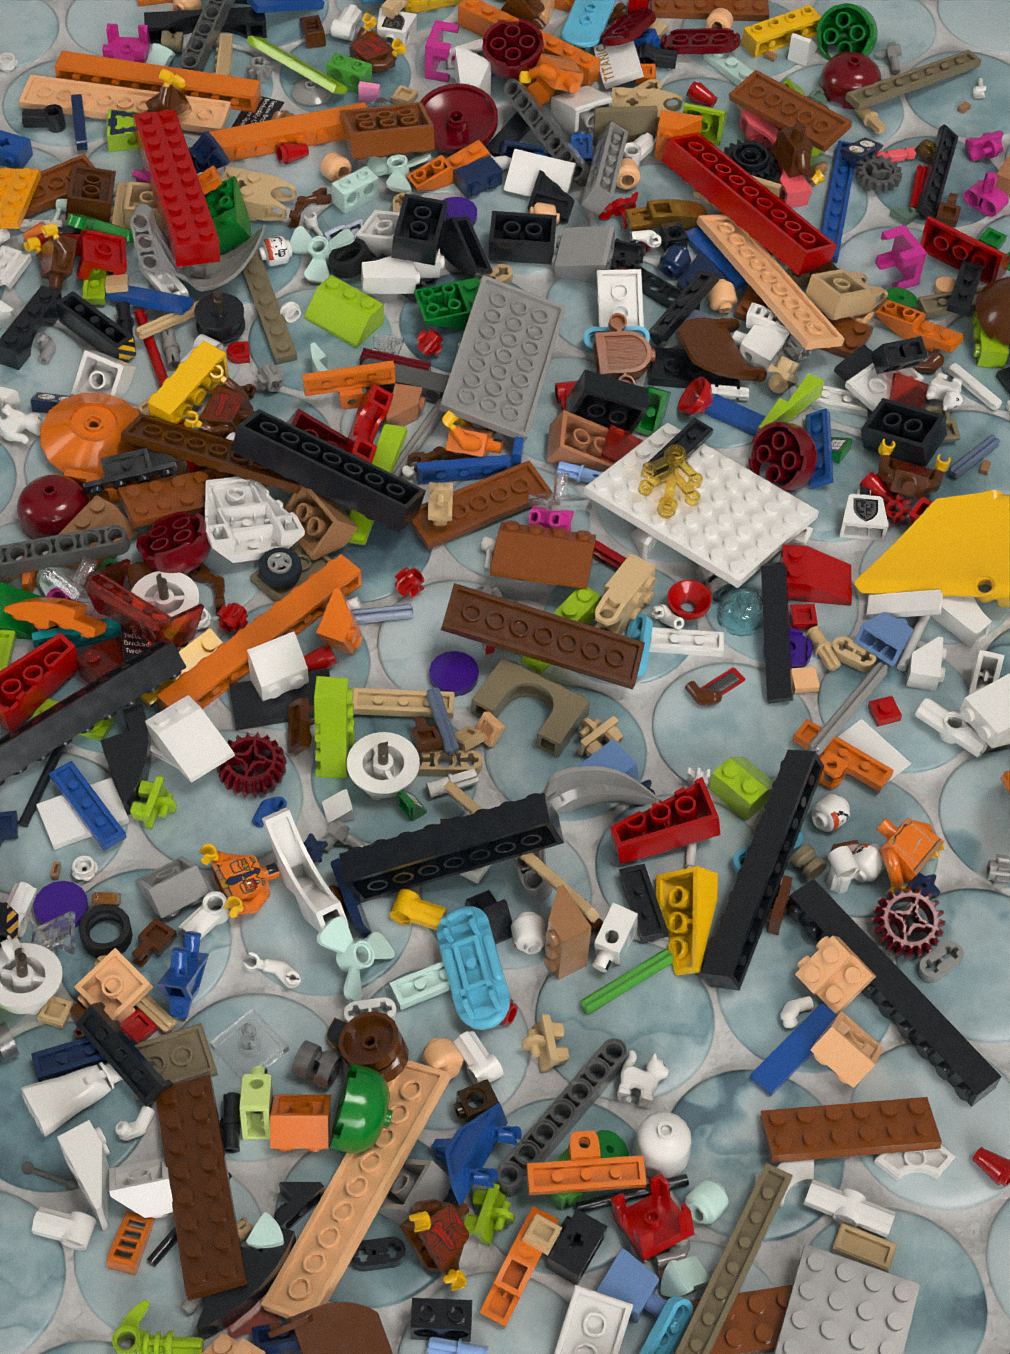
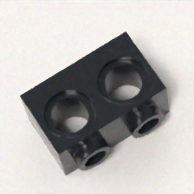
M922 336L885 343L870 353L877 374L916 367L928 358Z
M412 1298L411 1340H429L430 1337H438L459 1341L460 1338L462 1342H471L473 1300Z

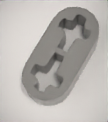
M948 941L924 956L917 969L920 979L927 983H934L956 969L963 959L964 952L962 947L956 942ZM946 952H947L948 954H951V953H954V954H955V958L951 956V957L947 958L946 960H944V957H945V955H946ZM937 964L935 972L932 970L927 972L925 970L926 967L931 968Z

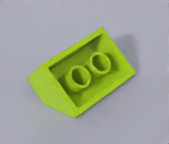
M330 275L317 287L304 315V319L357 349L384 323V304Z

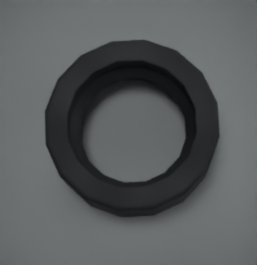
M355 239L349 245L333 249L329 254L328 260L336 276L352 278L361 274L362 262L372 261L373 257L365 241Z
M104 904L96 906L87 911L80 920L79 934L82 946L89 955L95 958L103 955L107 956L114 948L122 954L131 944L133 932L129 916L123 909L115 905ZM110 920L121 925L122 933L112 942L97 943L90 938V930L99 922Z

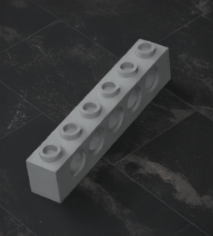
M612 121L597 139L581 203L588 211L594 212L597 215L602 213L614 196L628 131Z

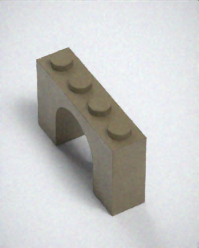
M502 657L472 698L471 714L481 718L484 712L490 711L498 718L504 708L517 698L532 697L539 699L549 707L551 714L537 733L536 747L559 758L580 728V722L587 718L590 701L583 695L575 694L565 689L561 684L553 683L543 678L539 673L531 672L521 667L517 662L509 661Z

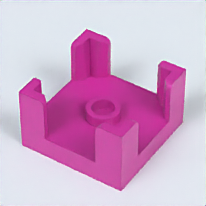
M435 20L425 44V78L449 82L451 75L436 70L440 60L446 61V58L450 55L451 44L443 42V31L458 33L459 24Z
M107 23L108 46L103 44V57L146 63L150 49L148 25H138L139 38L119 37L118 25Z
M905 225L883 231L881 240L894 238L892 251L877 255L875 260L876 266L880 270L896 266L905 279L892 283L893 287L907 289L919 285L927 252Z

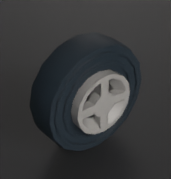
M283 547L273 548L261 556L258 563L259 576L270 587L287 588L300 579L302 573L301 559L291 549Z

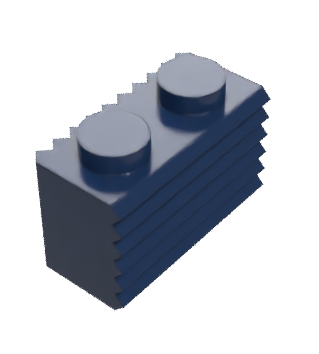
M489 155L454 169L453 183L466 198H469L473 195H479L481 192L487 191V189L490 190L501 185L503 170Z

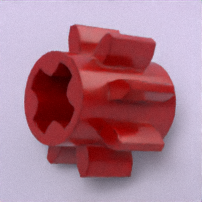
M423 329L417 336L419 341L417 348L429 357L432 353L437 356L442 351L443 345L441 342L444 339L435 330L430 329L426 332Z
M898 494L896 499L893 496H889V502L887 505H884L887 518H893L892 522L894 524L899 523L900 519L908 521L907 515L912 511L910 507L912 500H903V494Z
M405 567L394 576L397 579L394 584L395 588L404 597L410 595L413 598L424 589L421 585L424 582V577L416 568L409 570L408 567Z
M229 603L227 607L223 605L217 613L219 616V626L227 633H236L238 630L244 629L248 624L246 620L248 617L247 611L238 603Z

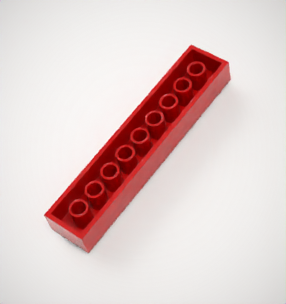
M175 109L133 114L134 136L175 266L183 267L220 262L219 238Z
M699 132L667 139L661 161L670 170L678 174L683 181L690 184L696 192L702 194L711 204L720 209L724 215L732 219L737 226L745 230L750 237L757 240L766 250L775 255L779 261L787 265L793 273L797 275L806 274L831 262L837 247L833 241Z

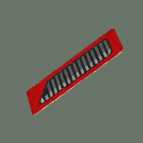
M732 667L702 686L701 689L719 690L724 695L746 681V679L736 668Z

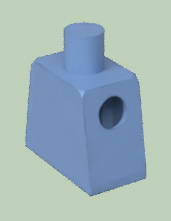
M883 612L862 624L854 642L894 667L905 649L913 629L908 626L905 618H895L889 613Z
M614 739L578 765V767L602 766L623 772L637 781L639 779L636 762Z
M623 1248L596 1292L634 1304L629 1321L634 1323L639 1321L645 1310L659 1317L667 1302L655 1295L660 1279Z

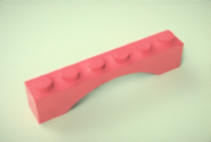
M742 110L739 128L745 139H748L749 142L756 139L758 144L764 142V147L771 146L772 151L777 139V132L780 130L774 124L748 110ZM778 164L780 172L779 184H782L779 198L791 208L808 205L812 188L807 183L804 175L789 178L781 165Z

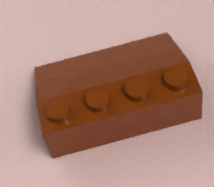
M422 102L340 110L342 126L351 158L363 160L370 156L382 158L388 154L406 155L408 152L416 151L426 153L429 150L435 149L434 125Z
M512 520L501 522L490 576L587 589L593 563L596 535L585 530L577 532L567 531L563 527L551 529L543 528L540 524L521 525L517 521Z

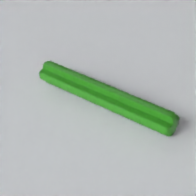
M663 949L580 1001L582 1010L586 1014L594 1012L672 964L674 959L668 949Z

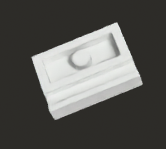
M2 245L0 248V286L6 285L8 289H12L31 263V254L25 255L22 254V251Z

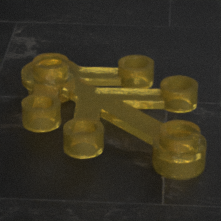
M676 444L669 446L665 450L664 457L653 462L644 463L641 474L645 478L651 479H644L640 482L638 488L640 494L648 496L652 493L653 488L666 483L664 497L659 500L657 511L662 518H670L676 513L678 503L674 499L676 485L686 495L685 502L688 505L696 506L700 500V493L694 489L701 487L703 476L686 462L687 454L684 447ZM669 465L668 471L655 476L656 470ZM678 468L689 477L688 482L678 473Z

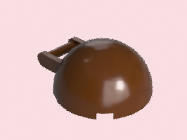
M1010 276L986 285L976 298L975 308L980 325L988 337L992 339L995 336L1001 343L1010 346Z

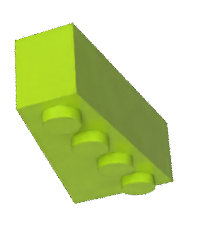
M317 676L314 694L316 777L347 779V757L350 747H353L356 737L354 732L355 718H353L354 690L349 688L348 678Z

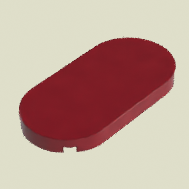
M638 9L631 12L629 16H626V14L621 15L601 33L602 44L605 46H616L637 39L656 21L655 12L650 9Z
M728 28L675 29L670 31L669 35L665 33L661 37V49L677 51V54H723L732 52L740 46V34H735L734 30Z

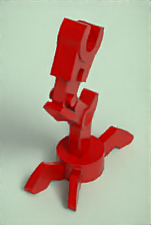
M638 192L633 193L630 198H618L609 203L604 209L607 212H602L598 215V219L608 221L613 214L621 216L623 220L622 227L626 229L628 223L625 218L626 209L636 208ZM642 241L640 242L641 244L647 246L646 252H649L651 250L650 246H648Z

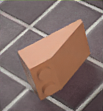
M563 410L550 424L546 461L558 465L561 461L577 466L583 464L585 468L605 472L622 458L623 434Z

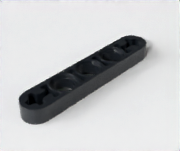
M616 257L611 261V270L621 267L641 269V276L643 277L642 293L666 308H669L674 302L669 300L668 296L678 297L683 292L625 257ZM651 286H658V287H660V289H659V290H652L650 287H651ZM700 303L695 308L698 311H700Z

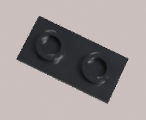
M615 237L612 260L623 254L625 258L637 265L638 263L643 264L645 245L638 241H621Z

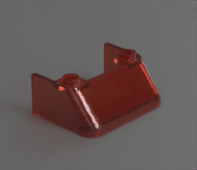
M124 559L87 575L84 587L93 608L99 614L107 616L152 645L165 637L171 640L175 647L194 639L204 605L198 604L177 615L169 616L123 587L131 562L129 559Z

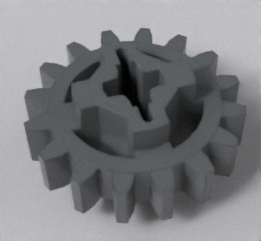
M872 155L871 159L865 157L864 161L859 162L856 180L861 181V187L867 186V191L873 189L875 193H878L879 190L886 193L887 189L893 191L894 187L899 186L902 178V168L897 167V161L890 162V157L885 159L883 155L880 158Z

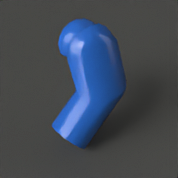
M273 797L263 800L251 823L256 827H263L262 818L286 808V799L283 797Z

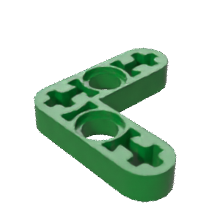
M68 213L66 225L82 230H93L125 237V241L134 243L130 229L86 215Z

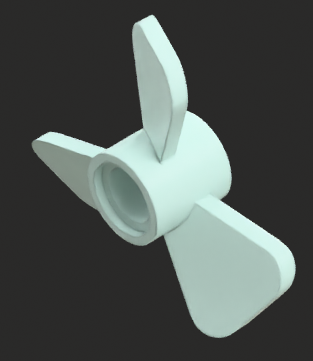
M423 153L409 161L406 156L400 154L389 158L371 156L367 167L376 176L389 174L386 184L390 190L410 194L412 192L411 186L406 177L410 173L409 168L429 161L431 154Z
M298 226L292 235L290 245L292 253L311 255L312 260L306 268L304 275L308 281L321 284L330 276L327 265L330 264L328 259L331 251L351 244L355 238L349 229H345L328 242L323 236L312 238L304 227Z
M340 916L332 918L317 935L318 944L337 952L336 961L339 968L344 972H348L344 985V995L351 1002L362 999L360 969L370 967L374 959H391L395 956L393 948L379 932L370 933L365 940L354 942L345 918Z

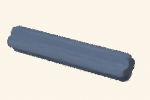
M990 435L949 467L948 475L953 479L961 476L999 446L998 443H1000L999 438H996L995 435Z
M411 604L352 610L358 624L410 619L413 617V607Z
M437 687L428 689L427 699L438 732L442 738L445 753L448 756L457 754L459 746L440 689Z

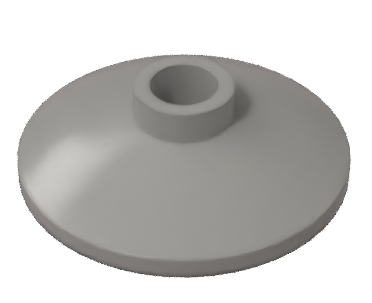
M307 78L293 85L291 96L301 106L317 107L327 103L332 96V92Z

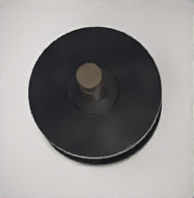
M214 290L213 294L203 297L196 304L194 313L196 330L199 335L204 334L222 344H227L237 340L244 333L246 326L244 306L237 297L222 293L221 290Z

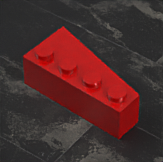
M59 633L0 671V723L9 732L19 727L81 667L75 645L62 633Z
M703 777L695 780V784L686 789L684 787L678 789L670 798L664 801L660 799L659 804L652 803V807L646 811H638L610 826L613 847L620 865L721 835L719 816Z

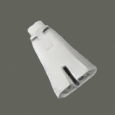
M100 1062L98 1065L89 1066L57 1078L21 1087L20 1091L42 1136L46 1137L77 1113L102 1099L115 1088V1083L123 1079L109 1063L104 1065Z

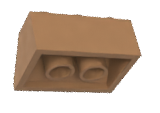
M302 485L300 491L294 493L284 507L288 513L293 512L303 526L305 535L297 542L313 560L345 547L358 528L336 501L327 499L322 494L312 489L304 488Z
M96 495L58 535L108 525H120L125 529L131 541L138 534L136 528H133L129 520L114 504ZM116 538L113 542H117L121 538ZM97 542L91 543L89 547L96 545ZM72 547L66 548L65 551L71 550ZM107 558L65 565V567L93 582L95 580L94 573Z
M564 885L558 887L549 916L545 958L543 959L547 970L550 973L554 972L558 980L587 966L592 928Z

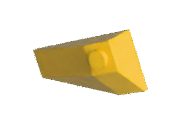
M694 866L656 875V898L668 929L670 941L668 949L674 958L672 961L674 973L677 976L698 973L701 969L717 904L718 873Z

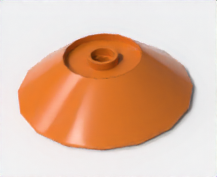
M83 392L61 400L48 411L40 427V445L48 461L63 474L66 468L100 474L103 473L100 458L143 449V447L131 446L129 443L121 441V432L140 414L121 398L106 393Z

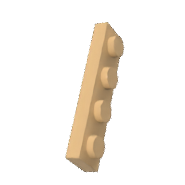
M354 688V715L424 716L434 718L427 699V691ZM440 691L448 716L453 718L455 692Z

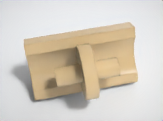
M782 355L776 366L770 364L768 371L774 373L769 379L770 390L779 394L787 390L789 381L797 384L799 378L794 375L800 364Z
M429 482L428 520H433V525L446 526L447 521H452L453 483L436 484Z
M612 716L601 725V721L598 718L594 721L584 718L580 722L582 730L578 732V735L583 739L580 741L581 747L576 752L581 757L585 754L590 757L603 747L600 743L603 740L608 743L614 739L618 744L621 743L624 736L616 727L619 720Z
M542 1014L540 1016L541 1020L534 1024L532 1029L527 1030L528 1037L524 1038L521 1044L523 1050L531 1051L532 1057H538L540 1072L548 1073L553 1066L564 1065L569 1060V1052L566 1046H556L555 1041H560L564 1037L563 1023L551 1021L550 1014Z

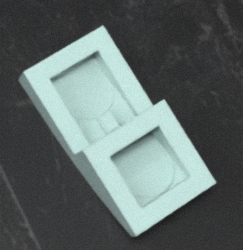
M314 342L311 344L312 371H327V356Z

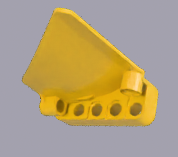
M987 490L982 493L934 500L909 529L855 580L856 588L862 594H888L941 589L943 596L976 597L977 600L983 603L997 600L998 606L1001 608H1010V495L996 490ZM983 585L992 587L987 593L979 591V588Z

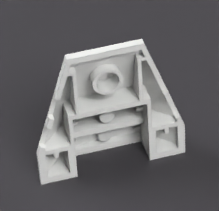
M239 476L206 480V535L214 550L232 563L259 560L266 551L273 548L283 547L289 549L305 535V530L298 517L293 512L288 513L283 508V503L279 499L275 501L269 495L270 491L260 482L250 479L245 480Z

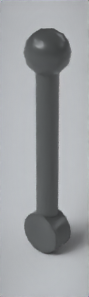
M25 1162L21 1167L26 1175L34 1173L64 1184L69 1190H74L78 1186L75 1179L71 1178L68 1180L37 1169L31 1162Z

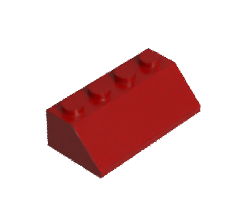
M930 216L926 218L920 245L928 255L960 270L963 261L984 266L980 281L987 285L1004 276L1010 260L1008 255Z

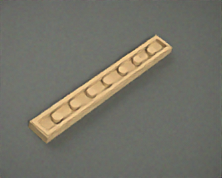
M451 780L444 786L448 794L470 814H474L477 810L482 809ZM533 853L519 856L522 861L556 891L559 886L564 885L588 920L595 922L600 917L591 904Z

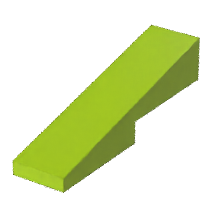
M808 373L788 402L781 398L778 399L759 425L758 431L763 426L772 422L788 423L821 397L825 380Z

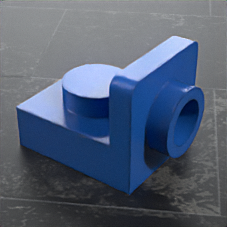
M647 29L637 39L633 40L635 47L638 48L644 43H650L656 49L661 47L656 29Z
M586 132L571 134V144L584 161H592V134H587Z

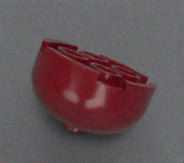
M524 19L511 22L499 21L492 25L484 34L482 44L483 57L490 62L491 71L495 75L503 79L518 80L520 72L529 71L531 68L536 67L541 53L544 54L542 33L535 24Z
M844 52L835 55L825 64L821 72L819 87L824 90V95L829 103L834 101L842 104V108L855 109L845 100L847 92L881 81V72L877 64L870 57L858 52Z
M772 422L763 426L754 436L751 442L754 443L751 458H748L750 471L760 476L761 464H771L766 469V479L771 483H788L779 487L786 492L800 489L811 479L816 469L818 455L813 438L804 428L793 423Z
M45 475L36 478L26 485L18 498L17 515L21 529L32 540L58 535L89 503L87 494L84 493L83 487L69 477Z
M187 511L176 512L151 524L153 528L145 536L140 534L136 542V548L143 562L153 572L187 574L199 567L206 560L211 550V545L206 535V522L203 516L199 513L188 515Z

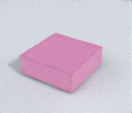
M360 81L358 85L359 102L379 105L380 84Z

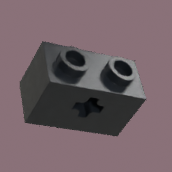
M576 1209L572 1218L570 1216L565 1218L561 1225L562 1235L557 1242L555 1241L549 1255L545 1254L548 1257L546 1268L574 1285H578L603 1243L608 1228L605 1224ZM575 1242H576L577 1244H579V1246H575L574 1249H572V1248L569 1247V1246H573V1245L575 1244Z

